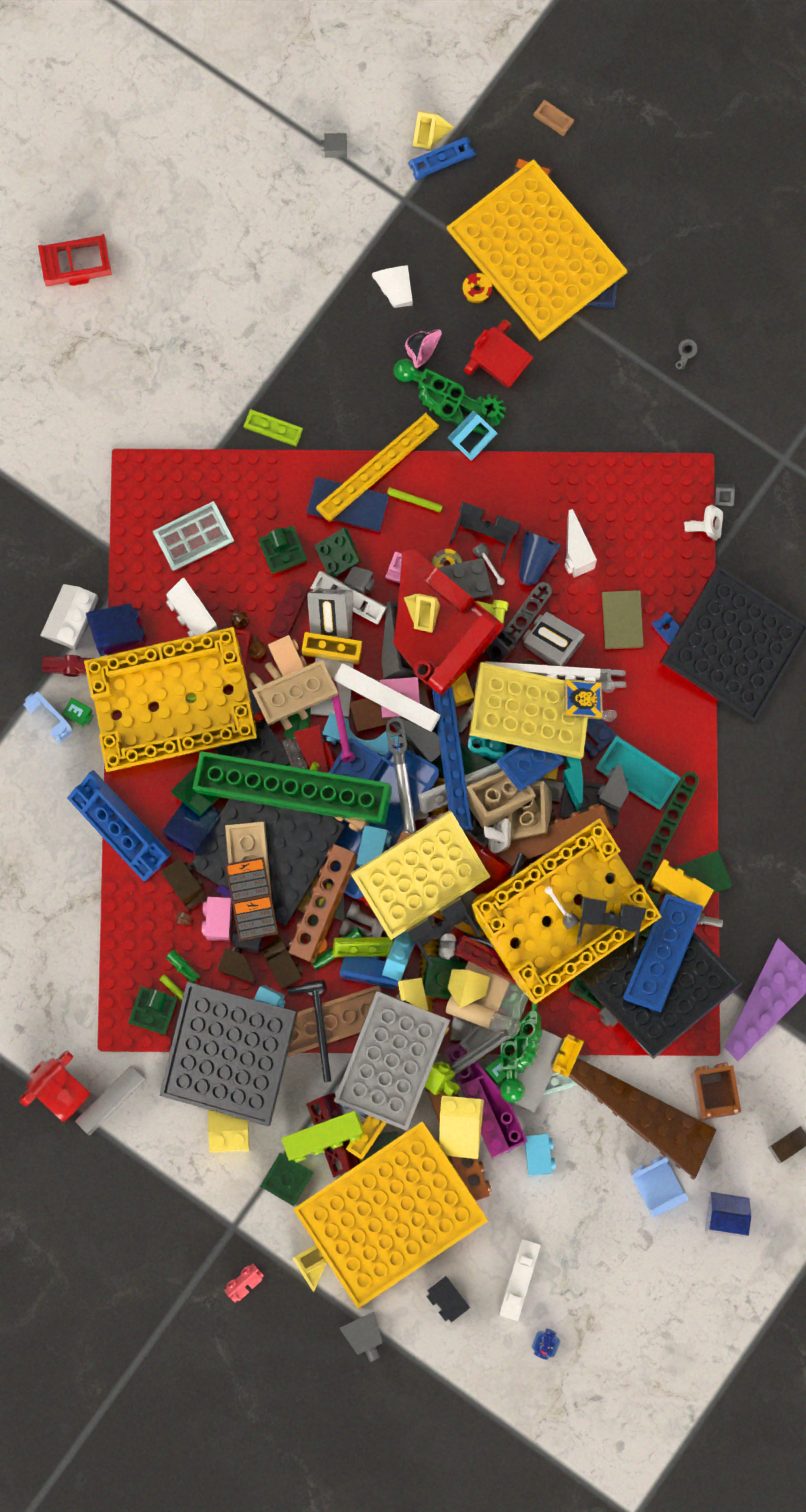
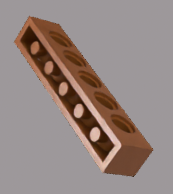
M335 844L327 852V862L320 869L319 881L313 886L311 900L304 907V917L299 920L296 930H298L296 936L289 943L290 950L288 953L314 963L358 857L357 853ZM340 862L341 869L336 872L334 870L335 863ZM332 880L334 885L332 889L328 890L327 882ZM321 898H325L326 904L323 908L319 906V901ZM314 916H317L318 923L313 926L311 920ZM306 934H310L311 940L308 944L304 942V937Z
M428 1091L440 1125L442 1096L448 1095L445 1092L434 1095L431 1091ZM453 1093L451 1097H459L458 1093ZM451 1156L455 1170L475 1200L478 1201L489 1197V1192L492 1189L489 1180H484L482 1173H485L482 1161L478 1162L477 1159L472 1158L473 1165L471 1167H464L462 1165L464 1157ZM471 1175L478 1176L480 1182L477 1186L469 1184L468 1178Z

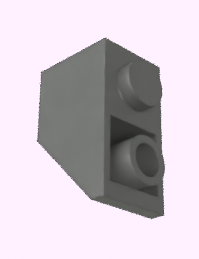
M354 566L344 581V584L364 595L366 593L370 594L375 585L373 584V572Z
M618 764L615 769L611 768L607 775L609 779L607 785L602 784L597 794L600 795L598 801L619 812L629 794L622 767Z

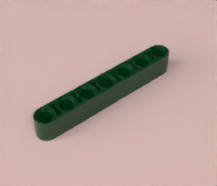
M686 772L682 776L633 875L634 880L640 879L643 881L645 890L699 783V777L695 772ZM685 778H692L695 784L688 786L685 783ZM678 794L684 795L686 802H678L676 796ZM668 812H676L678 818L671 820L668 817ZM666 828L669 831V836L662 837L659 830ZM651 846H659L661 853H652ZM649 862L652 865V870L645 871L642 864Z

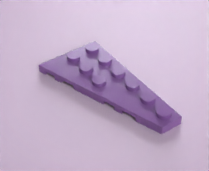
M779 938L776 940L736 1025L724 1046L737 1061L806 994V965Z

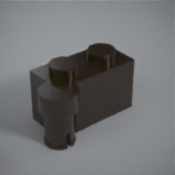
M179 858L162 870L161 873L190 912L200 903L207 902V896L202 890L204 885L199 877L194 878L191 872H193L191 866L188 862L183 863Z
M278 937L273 940V943L260 949V951L264 954L265 961L283 991L301 981V975L304 973L299 963L294 964L292 960L294 955L288 953L290 950L289 946L285 947L281 938Z

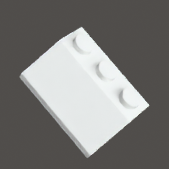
M182 578L166 594L168 607L171 611L175 610L179 616L176 618L182 626H187L189 637L218 631L215 621L185 578Z
M63 584L40 636L76 651L98 602L97 594L80 587Z

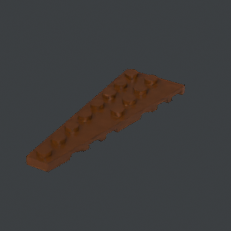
M579 1058L576 1059L569 1078L585 1091L588 1090L593 1094L599 1103L605 1104L613 1111L612 1113L616 1117L618 1115L623 1119L628 1127L646 1142L652 1143L660 1150L664 1157L670 1158L676 1163V1167L682 1168L694 1180L697 1177L717 1129Z

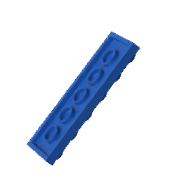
M669 894L665 895L659 910L662 917L653 924L623 996L624 1000L661 1013L703 911L702 905Z

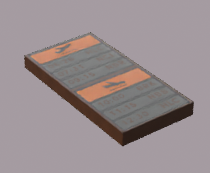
M264 857L225 864L239 941L278 934Z

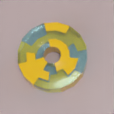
M443 549L434 555L432 564L439 568L444 567L443 564L445 562L453 565L462 563V560L456 551Z

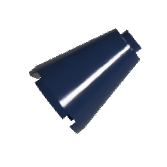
M526 531L518 578H521V583L531 586L532 583L536 584L559 551L561 544L551 542L549 539Z

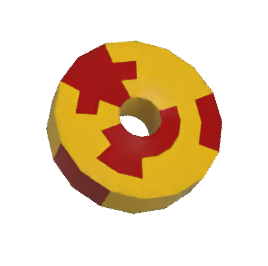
M471 274L463 282V295L471 303H484L491 296L492 283L484 274ZM479 286L481 289L476 291L474 287Z

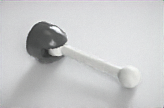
M483 542L472 551L477 558L485 559L496 576L497 583L503 585L505 580L499 576L488 559L489 549L486 543Z
M547 886L545 892L552 897L564 914L562 922L565 928L568 930L579 923L578 917L573 913H567L552 892V887Z

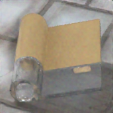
M468 961L465 970L490 977L487 995L462 1008H459L453 996H451L446 1007V1013L495 1032L507 1029L510 1037L517 1035L521 1026L519 1021L529 998L518 986Z

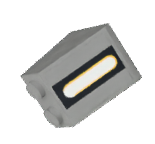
M315 588L308 592L310 633L345 639L351 637L353 590Z
M548 612L543 616L540 614L534 622L536 625L532 631L529 629L523 636V646L550 666H565L582 644L585 634Z

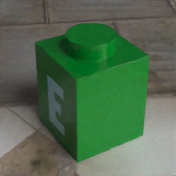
M72 697L62 712L64 718L82 728L86 724L89 725L94 716L90 707Z
M501 1056L485 1068V1071L497 1085L507 1077V1073L501 1070Z

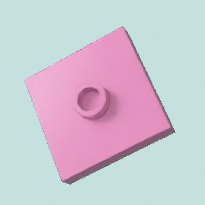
M418 677L379 680L381 684L420 704ZM381 706L382 719L394 718L395 716L402 718L397 713Z

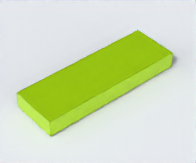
M250 409L243 426L248 430L297 447L303 431L301 427Z
M389 937L335 938L332 955L333 957L388 956L393 940Z

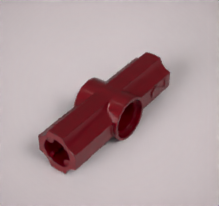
M64 655V657L43 656L42 672L63 674L68 677L87 675L84 661L95 658H81L78 655Z

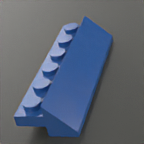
M94 770L89 772L81 784L76 786L67 797L74 807L144 882L158 871L171 855L165 846Z

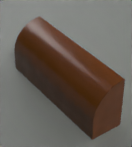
M418 685L420 704L431 710L425 685ZM368 698L350 702L357 732L386 725L392 719H382L381 705Z

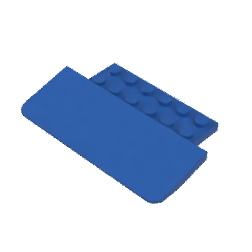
M350 737L348 740L350 752L354 753L355 760L343 763L341 761L342 751L328 773L389 783L393 788L386 823L379 826L400 836L402 829L404 830L393 754L388 751L386 756L382 757ZM395 743V745L392 746L397 750V752H399L400 748H402V746H400L397 743ZM406 749L404 753L413 813L415 815L420 807L418 795L431 790L439 776V771L435 765ZM343 820L342 824L346 825V828L336 845L355 852L362 839L363 832L361 830L358 833L348 827L349 823ZM340 862L334 865V870L337 872L341 869ZM356 864L355 867H354V869H353V871H355L356 869H358V868L361 867V866H358V865ZM351 876L344 893L355 899L362 898L364 895ZM329 880V881L327 882V883L331 884L332 886L334 885V883H333L332 880Z

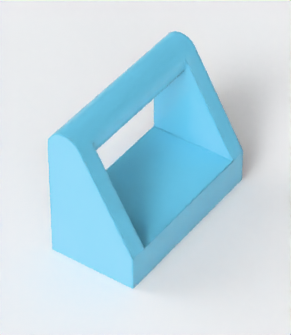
M473 410L448 436V439L472 461L498 433ZM481 422L489 432L468 453L460 443Z

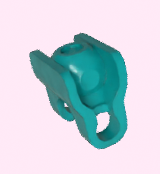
M471 736L468 740V749L490 762H497L499 758L506 754V743L476 736ZM474 745H478V746H481V747L477 749V748H474L473 746H474Z

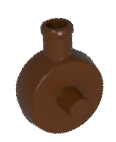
M257 636L252 637L253 643L249 647V655L254 659H260L266 652V646L258 641Z

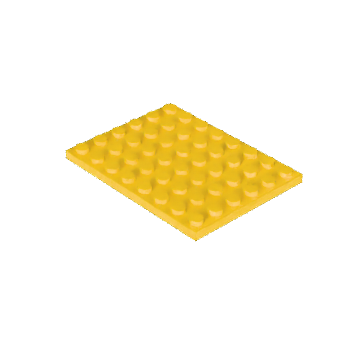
M534 159L446 227V230L539 341L627 273L626 268Z
M424 1121L293 1209L357 1309L489 1221Z

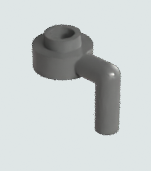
M690 339L683 340L679 344L678 350L681 358L676 363V368L679 370H683L687 360L697 354V344ZM686 346H691L692 351L687 353L685 351Z

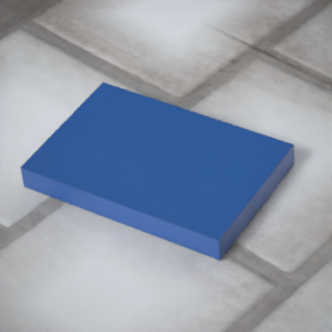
M517 746L499 758L496 763L519 792H521L563 764L565 760L559 754Z

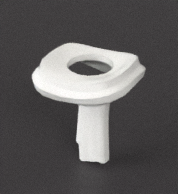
M709 505L705 509L704 521L691 520L690 522H684L685 531H703L711 539L717 541L721 537L723 512L714 505ZM716 516L717 518H716V521H715V529H714V527H713V519H714V517Z
M508 818L499 821L493 828L484 827L485 837L489 838V850L495 854L503 852L510 847L511 822H509Z

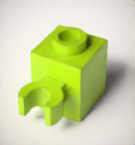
M440 1061L433 1064L425 1084L428 1090L434 1095L445 1092L448 1096H452L453 1093L457 1094L460 1089L459 1085L451 1082L455 1072L447 1063Z

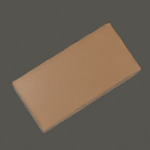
M543 100L533 114L534 117L562 136L566 134L574 123V119L546 100Z

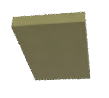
M640 591L602 592L605 649L643 648Z

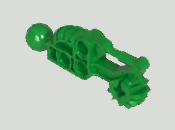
M400 359L394 365L393 372L395 377L402 382L411 380L418 382V390L420 391L418 397L423 401L422 404L429 407V411H435V414L444 421H449L459 426L464 421L461 409L469 412L474 410L492 428L500 424L499 418L504 419L505 417L502 413L506 411V407L502 406L504 401L500 400L497 402V395L491 399V395L487 394V399L480 396L477 400H474L464 394V388L460 384L428 369H425L423 373L417 370L410 359ZM436 383H442L444 385V388L441 390L435 389L434 385ZM453 391H459L461 393V396L458 398L452 397L451 393ZM445 407H450L453 410V412L451 414H445L443 412V409ZM492 407L493 411L487 415V409ZM477 425L472 430L483 436L489 432L484 425L483 427Z
M510 983L509 990L501 1004L503 1010L509 1012V1020L502 1026L501 1030L507 1029L510 1034L515 1029V1033L501 1043V1070L507 1073V1080L501 1084L500 1093L505 1101L515 1103L520 1101L525 1093L524 1085L518 1080V1073H524L526 1066L533 1064V1059L537 1057L536 1051L539 1050V1045L537 1044L540 1042L543 1032L541 1029V1016L537 1013V1003L534 1004L532 1002V1011L524 1018V1005L528 997L518 986ZM533 1028V1032L528 1035L529 1030ZM515 1048L514 1054L510 1056L511 1050Z

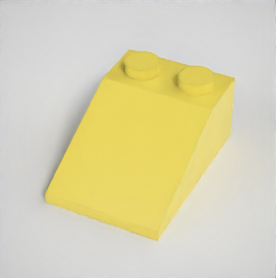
M442 1096L439 1145L446 1156L479 1159L484 1100Z
M208 1110L210 1153L250 1151L249 1124L247 1120Z

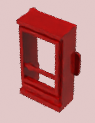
M104 234L66 242L38 245L46 287L64 283L77 286L89 283V279L112 275ZM99 246L102 266L74 271L71 250ZM58 252H68L70 272L61 273Z

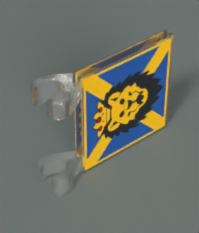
M565 679V717L614 721L617 717L615 710L603 711L602 691L613 692L616 688V683L614 681L595 682Z

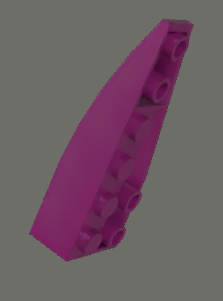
M459 1043L444 1050L450 1065L467 1054ZM477 1061L455 1075L465 1098L484 1100L481 1135L492 1159L504 1155L528 1142L512 1105L503 1099L498 1087Z

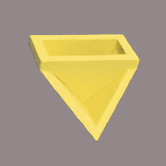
M418 111L413 146L431 150L454 127L437 114Z
M423 594L404 597L414 623V629L432 633L440 609L437 598Z
M452 969L448 990L459 1008H462L486 997L490 977L470 970Z
M422 978L398 981L401 1000L428 1011Z
M316 1245L293 1258L313 1292L327 1263Z

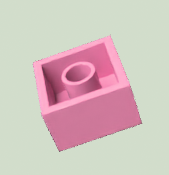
M207 897V902L203 903V914L206 916V921L202 922V933L207 940L231 942L233 909L231 898Z

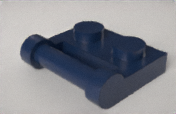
M588 718L586 733L598 746L594 748L585 738L584 748L593 759L617 735L601 718Z

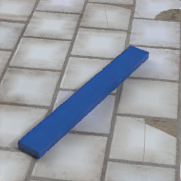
M451 686L442 695H439L432 689L435 712L440 714L437 728L448 808L455 816L463 832L472 831L453 688Z

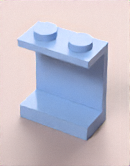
M38 691L35 694L31 693L25 699L23 705L28 713L31 714L42 704L53 715L59 724L50 733L53 739L60 744L73 732L70 725Z
M660 1156L652 1160V1165L645 1168L642 1165L634 1169L635 1174L631 1175L652 1218L689 1200L668 1163V1157L663 1159Z

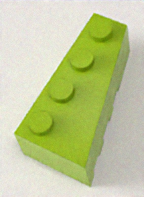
M352 1111L285 1136L281 1140L288 1160H295V1163L307 1159V1155L313 1154L316 1156L324 1153V1149L328 1147L335 1149L343 1146L342 1142L350 1140V1142L359 1140L365 1131L358 1111Z

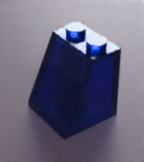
M131 603L86 613L100 657L144 643L142 637L146 635L143 626H139L137 622L140 616L137 607L133 608Z
M182 802L162 830L163 836L194 856H197L221 816L219 815L220 811L211 806L201 816H198Z
M710 1192L705 1231L739 1237L749 1236L751 1224L750 1198Z

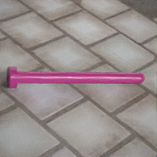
M332 678V681L338 691L337 682L333 680L334 678ZM338 692L337 696L332 697L343 751L341 761L349 763L354 761L355 757L354 753L350 752Z

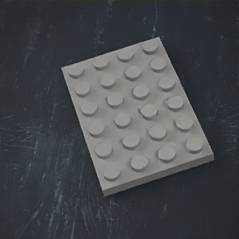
M376 991L334 1102L407 1131L450 1019Z

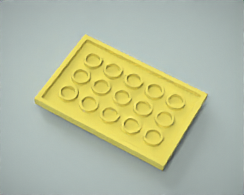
M483 662L479 664L469 733L471 736L582 759L588 716H566V681Z
M448 811L350 873L391 940L490 877L451 811Z

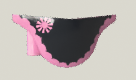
M441 330L420 331L407 339L405 343L407 354L413 360L416 368L426 363L432 356L442 335Z

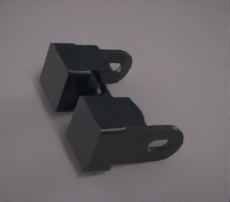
M462 501L459 509L460 516L449 545L454 542L460 525L466 529L475 530L502 543H507L501 558L502 566L514 535L518 534L521 524L498 515L493 526L490 521H482L486 510Z
M460 896L439 909L444 918L443 921L439 922L436 918L434 920L436 925L432 927L429 920L425 918L406 930L409 938L416 943L432 969L433 963L422 946L428 944L433 938L438 939L451 931L454 925L460 924L465 918L473 931L482 938L468 915L467 907Z
M582 896L580 905L582 914L577 944L581 939L584 922L593 925L603 924L620 927L631 932L635 931L633 953L635 954L641 922L645 918L646 908L621 903L619 915H616L611 910L609 913H605L606 900Z

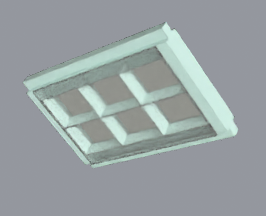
M214 501L153 531L172 571L234 542Z

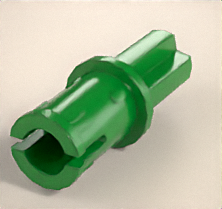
M175 949L167 955L166 959L175 966L178 973L181 972L190 982L195 983L199 980L200 975L189 965V961H185Z

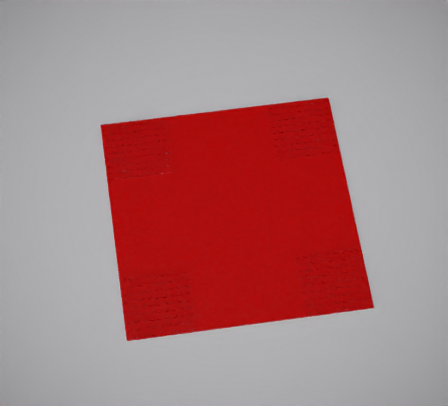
M112 450L107 656L189 637L187 626L180 624L176 618L179 616L175 610L171 611L166 603L168 601L166 594L182 578H185L215 621L218 630L234 627V629L251 631L249 647L253 643L252 637L257 636L258 641L266 646V652L260 659L252 658L248 650L245 675L248 690H254L257 687L249 678L251 673H255L264 684L274 681V679L265 668V665L270 662L279 671L268 644L280 638L269 634L268 630L290 582L293 581L309 588L308 592L313 590L311 586L319 571L326 573L314 545L340 529L347 528L362 559V562L354 567L373 572V584L375 585L371 593H366V596L387 607V602L398 603L400 584L385 578L395 552L402 554V551L415 549L432 564L434 557L439 558L445 555V549H451L460 555L461 562L480 559L475 556L472 550L485 542L489 549L487 557L499 576L505 580V583L503 585L497 583L496 576L483 558L493 594L492 596L475 599V601L492 605L494 600L508 602V609L505 612L503 630H505L536 585L541 582L549 584L552 589L551 596L525 633L529 629L531 631L536 626L534 622L540 614L543 616L548 612L585 634L582 644L564 667L626 671V675L622 677L611 676V682L623 681L626 682V687L601 689V719L617 736L680 777L690 771L695 772L699 777V783L646 890L657 893L650 884L664 859L673 868L718 851L717 700L660 663L669 645L651 624L655 620L658 621L662 618V614L667 611L680 627L715 568V540L711 539L703 531L686 532L684 522H690L691 520L703 522L706 507L709 505L715 506L714 455L712 453L480 451L471 461L462 451H411L367 490L387 494L390 487L443 505L441 513L389 495L381 530L376 532L332 520L329 522L324 518L308 515L306 512L316 477L344 483L381 451ZM214 501L234 542L172 571L153 531ZM462 501L486 510L482 521H490L493 526L498 515L521 524L518 534L514 535L502 566L501 558L507 543H502L475 530H469L460 525L454 542L449 545L460 516L459 509ZM571 509H573L597 559L593 570L575 578L572 573L568 574L565 568L567 518ZM213 514L199 520L203 529L217 523ZM714 517V519H713V527H714V529H715V517ZM195 522L181 529L185 538L199 532ZM293 525L307 562L272 575L258 539L275 529H284ZM219 526L205 532L209 541L223 535ZM178 531L164 537L167 546L182 540ZM526 531L549 539L551 542L561 544L559 551L536 584L532 583L531 586L521 583V578H518ZM202 535L187 541L191 550L206 544ZM184 543L170 550L174 559L188 553ZM446 558L440 561V565L443 564ZM445 562L443 565L448 566L451 564L449 562ZM351 569L335 579L344 583ZM546 588L538 589L540 593L536 599L540 601L543 594L547 595ZM640 591L643 648L605 649L602 592ZM307 595L288 634L291 640L295 639L299 647L296 650L299 657L303 656L305 632L310 633ZM534 602L527 604V609L531 612L536 611L538 608ZM386 610L379 624H375L353 612L352 636L346 639L362 641L359 665L354 664L353 669L377 682L385 680L383 678L381 659ZM237 611H245L247 613L246 616L249 618L247 624L242 628H236V626L231 624V617ZM523 617L516 619V624L519 627H523L527 623ZM666 623L663 628L666 631L670 626ZM511 626L510 628H513V632L509 636L513 640H515L513 638L515 632L517 631L520 634L521 631H518L513 626ZM523 636L518 641V646L508 658L501 662L522 664L524 659L534 658L539 665L550 666L523 646ZM484 652L466 671L474 697L475 682H477L480 662H492ZM303 656L307 666L315 663V657ZM418 680V685H425L430 708L435 712L432 688L423 680ZM231 685L224 688V694L230 695L234 691V687ZM351 690L350 702L366 698ZM153 702L149 706L151 712H156L159 709V703ZM472 702L455 707L457 723L459 718L466 713ZM351 708L349 709V718H347L349 728L357 738L368 741L374 740L386 732V725L357 732ZM115 711L112 714L113 720H119L122 717L121 711ZM310 714L309 728L320 725L323 733L329 716ZM278 721L271 724L272 732L293 761L289 766L309 770L298 743L293 744L283 737L285 728L282 723ZM469 721L468 726L462 733L459 732L460 742L465 746H468L471 721ZM392 724L389 725V729L392 732H398ZM586 733L585 738L596 748L598 744ZM406 741V743H407V748H406V749H407V750L413 749L412 747H409V744H408V742ZM336 742L335 745L332 744L336 758H338L342 752V746ZM506 743L507 754L512 750L508 743ZM611 743L593 759L584 748L583 757L580 759L584 782L607 785L609 781L607 775L597 770L596 766ZM474 745L473 747L478 749L481 746ZM214 748L202 751L217 754ZM200 751L106 772L104 764V782L165 846L171 855L166 860V863L144 882L102 837L97 1045L98 1050L101 1052H170L182 1004L179 999L177 1000L166 1036L128 1024L140 986L176 997L159 980L165 974L183 993L185 992L186 984L190 981L181 972L178 973L175 966L166 959L167 955L174 949L185 961L188 960L189 965L200 975L199 980L195 982L196 984L251 999L255 998L260 986L266 985L285 995L284 1008L300 1012L314 1007L313 996H310L308 993L289 995L288 988L283 991L281 990L261 951L259 955L241 951L255 978V985L219 973L217 969L225 948L229 950L230 947L236 948L232 942L234 931H237L234 910L232 909L231 942L207 940L202 933V922L206 921V916L203 914V904L200 903L189 912L161 873L162 870L179 858L183 863L188 862L191 865L229 800L228 798L220 797L207 811L198 816L171 793V790L198 765ZM564 763L558 766L557 782L564 783L562 779L564 770H566ZM685 778V783L688 786L695 784L692 778ZM678 784L661 810L629 790V794L619 812L617 827L613 826V829L609 830L610 835L620 849L618 855L632 877ZM563 793L561 802L552 801L555 820L560 819ZM678 794L676 796L678 802H686L684 795ZM668 812V817L671 820L678 818L676 812ZM666 828L659 830L662 837L669 836V831ZM651 846L652 853H661L659 846ZM539 858L524 863L520 871L531 865V863L538 860ZM649 862L642 864L645 871L652 870V865ZM193 869L191 874L194 878L199 877L204 885L202 890L207 897L224 898L217 893L220 885ZM635 880L636 884H642V886L644 887V883L642 880ZM663 892L660 895L658 904L664 900L666 893ZM719 892L710 896L702 914L719 919ZM344 893V920L348 919L354 924L371 931L372 927L351 920L346 915L353 901L359 904L361 912L374 919H378L373 910L364 905L365 902ZM576 896L574 903L580 905L582 898L579 899V896ZM297 909L288 926H284L276 921L278 934L263 937L261 949L273 943V940L278 937L281 938L285 947H288L291 939L296 936L298 931L296 930L297 924L300 919H303L305 913ZM179 910L193 917L191 925L187 924L185 927L176 922L177 917L175 915L178 914ZM334 917L325 936L328 944L327 950L333 946L335 938L342 937L338 933L344 921H339ZM697 923L694 932L719 957V927L707 924L698 925ZM383 931L380 937H388V935ZM305 936V937H304V942H305L306 944H308L309 942H308V940H307V938H306V936ZM516 939L510 944L513 949L516 948ZM416 944L401 981L405 978L409 980L421 977L419 974L421 969L419 967L422 965L420 959H422L420 953L422 952ZM295 955L292 958L295 965L299 963L304 974L301 975V981L290 987L304 985L307 982L325 980L327 988L323 994H320L322 1004L376 985L340 978L344 957H336L319 970H315L313 967L314 963L311 964V962ZM377 956L380 957V961L385 962L388 956ZM459 956V962L468 964L467 960ZM576 976L537 1003V1013L541 1016V1029L562 1039L569 1034L576 1039L584 1041L578 1055L650 1056L619 1022L614 1027L610 1025L608 1027L599 1020L601 1018L598 1015L601 1012L600 1009L568 991ZM399 985L398 990L379 986L382 993L394 998L400 992ZM435 998L432 1001L434 1003V1006H432L434 1012L432 1013L450 1019L449 1030L444 1036L438 1054H445V1049L460 1042L450 1040L453 1015L446 1013L449 1000ZM529 998L524 1005V1018L532 1011V1001ZM720 1004L658 1056H718L720 1054ZM503 1006L500 1007L494 1021L500 1030L509 1020V1012L504 1011ZM533 1028L529 1030L528 1035L533 1032ZM515 1029L511 1031L510 1037L514 1035ZM360 1033L327 1044L328 1053L352 1054ZM501 1044L485 1055H501ZM317 1047L302 1053H320V1049ZM515 1048L511 1050L510 1055L514 1054Z

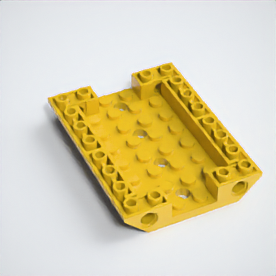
M234 627L84 661L90 694L95 703L101 733L99 734L106 772L257 738L256 723L253 719L254 713ZM228 685L234 687V691L230 695L224 694V688ZM195 694L197 699L194 703H188L186 695ZM153 702L159 703V709L156 712L149 710V706ZM121 711L122 717L119 720H113V712Z
M600 818L471 904L480 927L518 987L534 1004L635 936V931L631 932L620 927L603 924L593 925L584 922L581 939L577 944L580 922L568 930L565 928L562 922L564 914L552 897L545 892L547 886L552 887V892L566 912L575 914L579 920L581 919L582 909L580 905L574 903V897L577 894L606 900L605 913H609L611 910L616 915H619L621 903L645 907L646 913L644 920L641 922L640 932L662 917L642 884H636L618 855L620 852L619 847ZM608 873H612L614 876V881L611 884H608L605 880V876ZM544 916H549L551 919V924L548 927L542 924ZM514 937L519 940V946L515 949L510 946V941Z

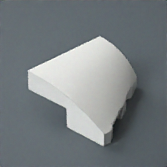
M408 265L372 273L373 279L379 284L382 292L388 297L389 302L394 308L412 306Z

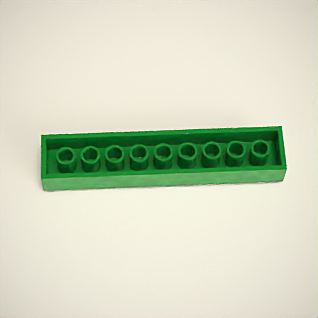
M200 751L193 790L199 794L385 825L393 788L389 783L202 751Z

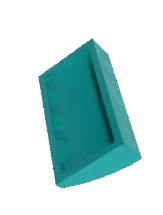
M619 736L615 737L596 766L597 770L608 775L611 768L615 769L618 764L621 765L628 790L661 810L682 778Z

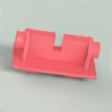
M252 1264L245 1267L237 1279L231 1280L224 1291L235 1303L249 1293L245 1288L247 1284L253 1289L262 1281L261 1278L264 1275Z

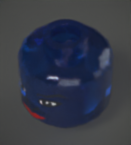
M546 1328L545 1331H538L531 1346L534 1350V1355L545 1360L556 1355L561 1341L556 1336L557 1333Z

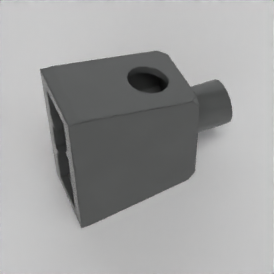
M374 1312L340 1327L341 1332L357 1355L365 1352L369 1362L380 1358L376 1346L383 1342Z

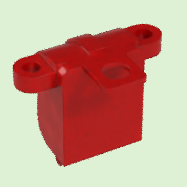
M504 319L497 328L493 327L489 331L485 329L474 343L475 348L470 355L471 360L464 368V372L470 376L478 367H481L499 383L509 388L533 357L505 335L511 327V323Z
M66 1050L56 1060L52 1058L47 1063L42 1060L29 1073L31 1079L26 1085L28 1089L20 1097L19 1102L26 1107L37 1097L62 1122H65L85 1102L91 1093L65 1069L73 1059V1055Z

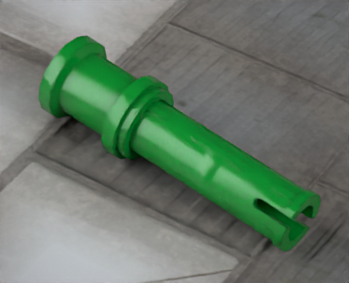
M356 927L355 931L341 938L366 937L361 929ZM333 946L317 956L315 965H313L315 970H319L336 958L332 955Z

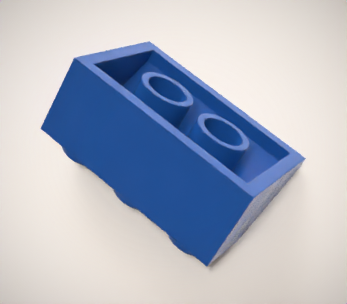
M344 957L340 978L398 990L397 980L382 975L386 962L380 961V957Z

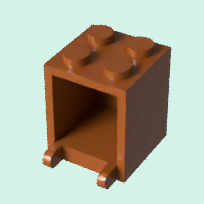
M727 1062L716 1064L712 1069H709V1066L697 1067L691 1074L698 1119L706 1120L741 1113L734 1066H728ZM721 1075L722 1081L706 1084L702 1082V1076Z

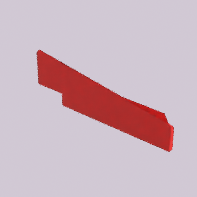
M316 725L295 732L294 737L309 769L312 763L316 762L320 765L317 771L328 773L337 758L331 742L324 744L321 726Z

